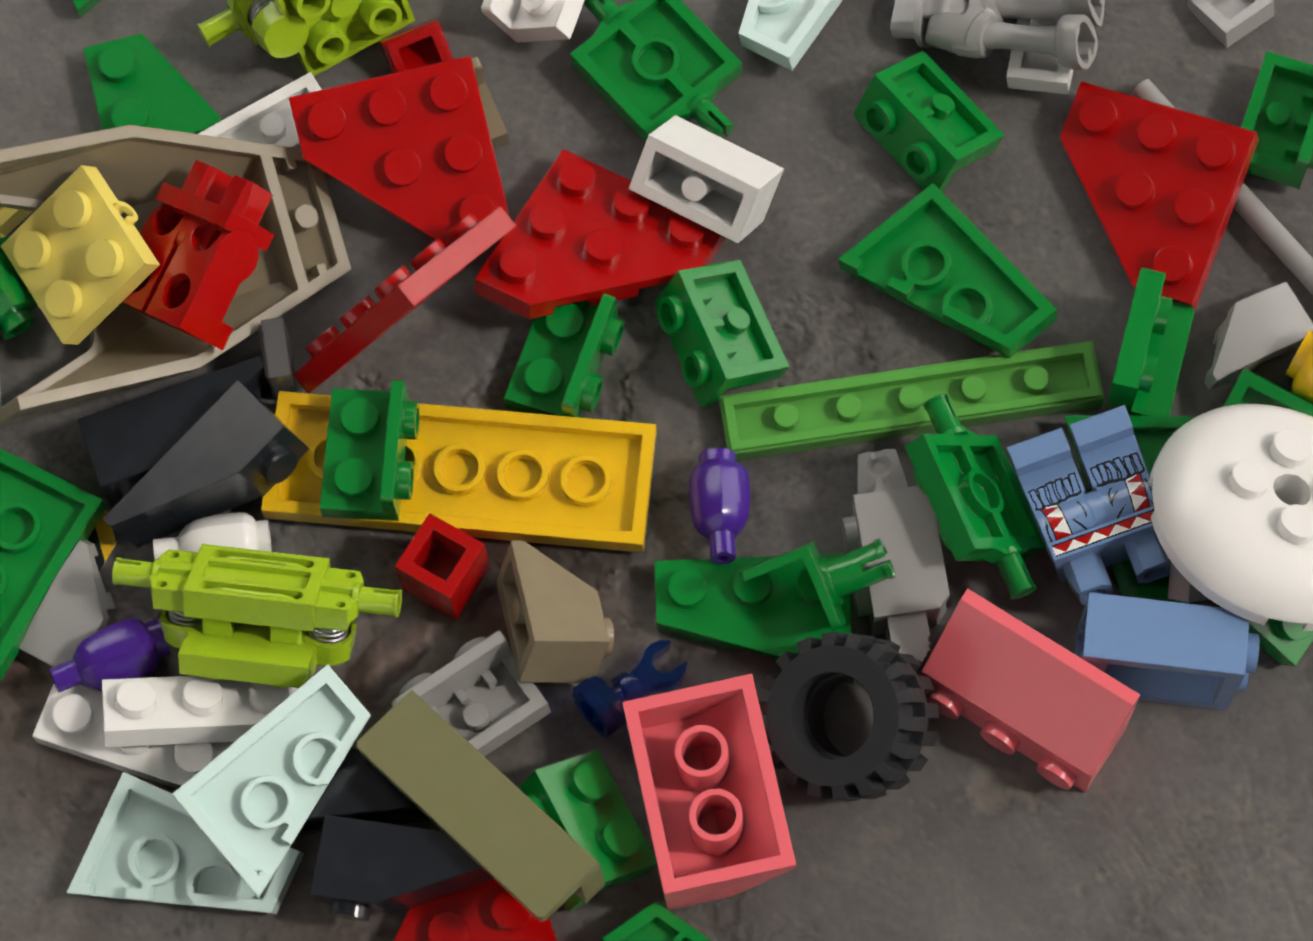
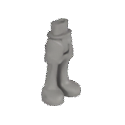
M895 0L890 30L893 38L915 39L918 47H935L950 53H956L957 56L976 59L986 58L994 49L1029 51L1056 57L1058 62L1069 70H1087L1096 57L1098 40L1094 27L1102 26L1105 0ZM1004 19H1047L1058 22L1055 26H1028L1005 23Z

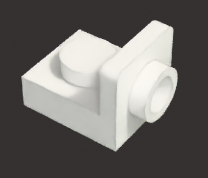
M484 0L481 10L484 15L516 42L565 40L571 38L585 0Z

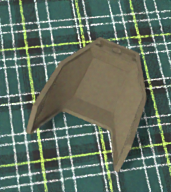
M136 125L120 126L0 149V207L36 211L80 165L97 167L117 200L129 204L135 210L138 220L134 223V226L140 233L153 210L162 204L155 197L163 182L181 189L196 160H199L221 170L232 178L234 175L247 179L273 194L258 225L274 234L267 251L259 249L256 268L247 279L240 283L222 322L233 327L223 351L120 303L90 333V344L84 354L0 407V426L196 371L258 331V325L261 324V320L281 316L352 270L324 173L305 162L299 148ZM125 212L121 214L123 218L128 216Z

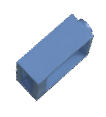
M1089 592L1076 631L1074 654L1139 693L1140 697L1138 700L1227 711L1236 692L1246 691L1249 673L1255 674L1260 638L1259 634L1248 633L1249 620L1235 615L1224 608Z

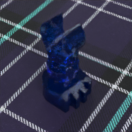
M658 640L650 644L645 650L640 663L630 674L622 671L611 679L613 685L611 688L603 679L597 676L587 678L573 688L572 696L576 699L575 705L602 737L608 738L627 724L622 702L643 698L644 695L647 696L657 691H669L676 688L683 681L687 669V661L669 673L659 672L652 664L670 650V640Z

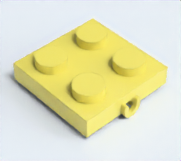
M80 165L1 245L4 253L27 287L28 292L36 301L37 306L45 315L62 344L78 345L160 265L134 226V223L138 220L135 210L129 204L117 200L97 167ZM125 212L128 216L123 218L121 214Z

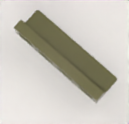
M413 690L407 693L357 741L359 752L538 921H546L573 893H576L587 903L605 886L599 862Z

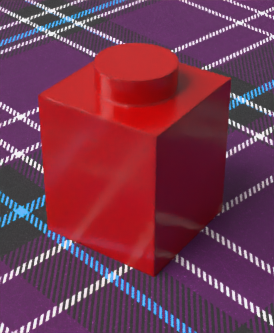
M429 513L396 563L395 569L402 590L457 621L489 571L490 564L484 543Z

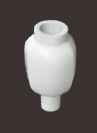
M241 512L200 518L187 524L177 537L153 539L155 560L158 559L168 549L199 552L202 544L272 552L268 520L255 521L252 516Z

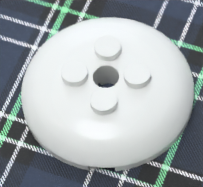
M1236 404L1216 408L1193 418L1181 426L1168 439L1159 453L1150 474L1149 485L1152 486L1155 509L1151 516V521L1162 548L1177 570L1191 585L1204 596L1231 613L1265 625L1269 618L1284 622L1302 623L1303 631H1313V417L1292 409L1273 405Z

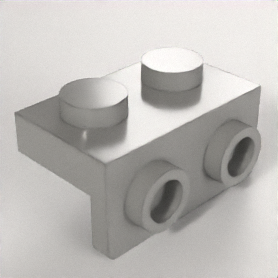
M497 631L487 638L478 637L467 642L457 651L453 661L433 674L423 673L414 677L403 686L399 696L391 702L392 707H394L407 693L413 690L484 757L551 713L547 701L533 682H519L513 654L508 641L501 631Z

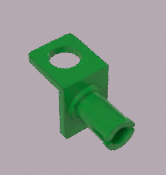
M881 538L828 561L825 556H820L815 542L811 541L750 566L739 573L742 582H745L803 558L833 631L842 628L847 623L841 607L844 596L886 579L891 580L896 577L891 559L867 569L863 566L888 554Z

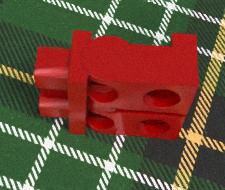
M196 160L181 189L163 182L155 197L162 204L153 210L140 232V235L160 265L122 303L153 320L223 351L233 327L222 322L240 283L247 279L256 268L259 249L267 251L274 237L273 233L258 225L273 194L247 179L234 175L232 178L221 170L199 160Z

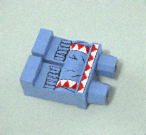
M1125 405L1070 424L1075 450L1091 488L1090 492H1085L1062 428L1007 447L1013 472L1053 563L1059 582H1068L1069 587L1081 605H1085L1089 592L1109 595L1113 593L1112 584L1105 567L1129 559L1138 583H1149L1170 574L1169 558L1157 538L1151 521V516L1155 509L1152 486L1149 485L1150 476L1136 441L1133 426Z

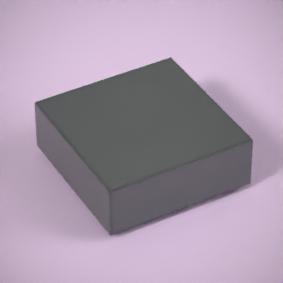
M283 317L261 320V324L258 326L265 377L273 397H276L278 400L279 391L298 393L297 381L293 376L295 367L291 339Z

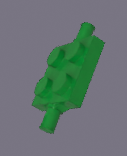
M613 0L584 1L583 5L600 21V24L592 37L570 53L571 65L645 142L650 133L675 115L686 121L695 119L703 129L723 138V134L727 137L732 132L735 124L712 102L720 91L742 75V62L681 0H634L622 6H618Z
M936 395L928 399L923 404V407L927 411L937 434H922L904 447L914 466V479L922 492L927 495L940 524L939 533L941 539L953 553L956 561H988L993 566H997L1011 599L1027 596L1035 591L1037 587L1033 583L1023 560L1033 558L1045 550L1046 547L998 437L996 435H978L966 429L965 426H961L949 400V395Z

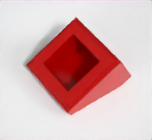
M438 19L427 20L378 41L392 73L454 59Z

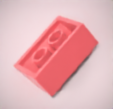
M969 589L966 590L921 672V676L930 677L935 689L925 695L927 703L938 704L940 714L953 720H957L961 715L982 728L980 732L981 737L994 748L1009 755H1013L1017 750L1038 763L1036 770L1050 783L1065 790H1070L1073 785L1086 793L1126 730L1140 697L1139 693Z
M752 674L622 702L668 910L732 897L797 868Z

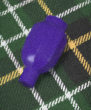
M710 448L699 454V464L690 475L689 504L694 528L699 534L709 539L711 562L723 565L736 560L735 538L742 533L748 522L750 509L749 474L747 469L737 462L734 451L727 448Z
M130 618L104 627L86 637L77 646L72 660L50 668L49 672L58 693L82 683L92 689L102 690V680L143 678L150 675L159 665V659L171 655L157 619L144 623L142 620Z

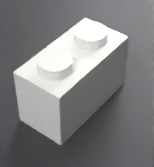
M675 115L648 135L629 189L739 243L764 221L784 168Z

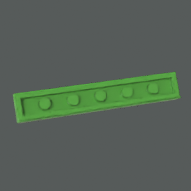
M1093 341L1019 351L1011 358L999 354L719 396V406L726 448L736 453L737 461L936 432L923 404L928 399L939 394L949 395V400L961 426L965 427L1102 407L1105 398Z

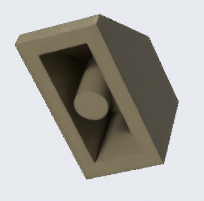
M511 540L496 584L519 682L594 683L604 656H610L614 645L613 623L610 618L603 615L598 591L524 540Z

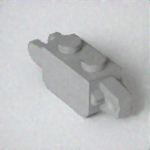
M883 449L876 452L869 451L858 454L857 494L853 495L851 517L842 518L845 550L848 553L874 542L875 539L881 538L888 554L863 566L867 569L891 559L896 577L854 592L855 610L857 617L869 616L872 636L885 634L886 640L901 646L899 653L910 654L915 657L921 664L916 671V674L920 676L931 654V642L928 641L930 639L929 628L936 627L946 614V601L950 596L936 515L927 495L918 486L908 487L896 449Z

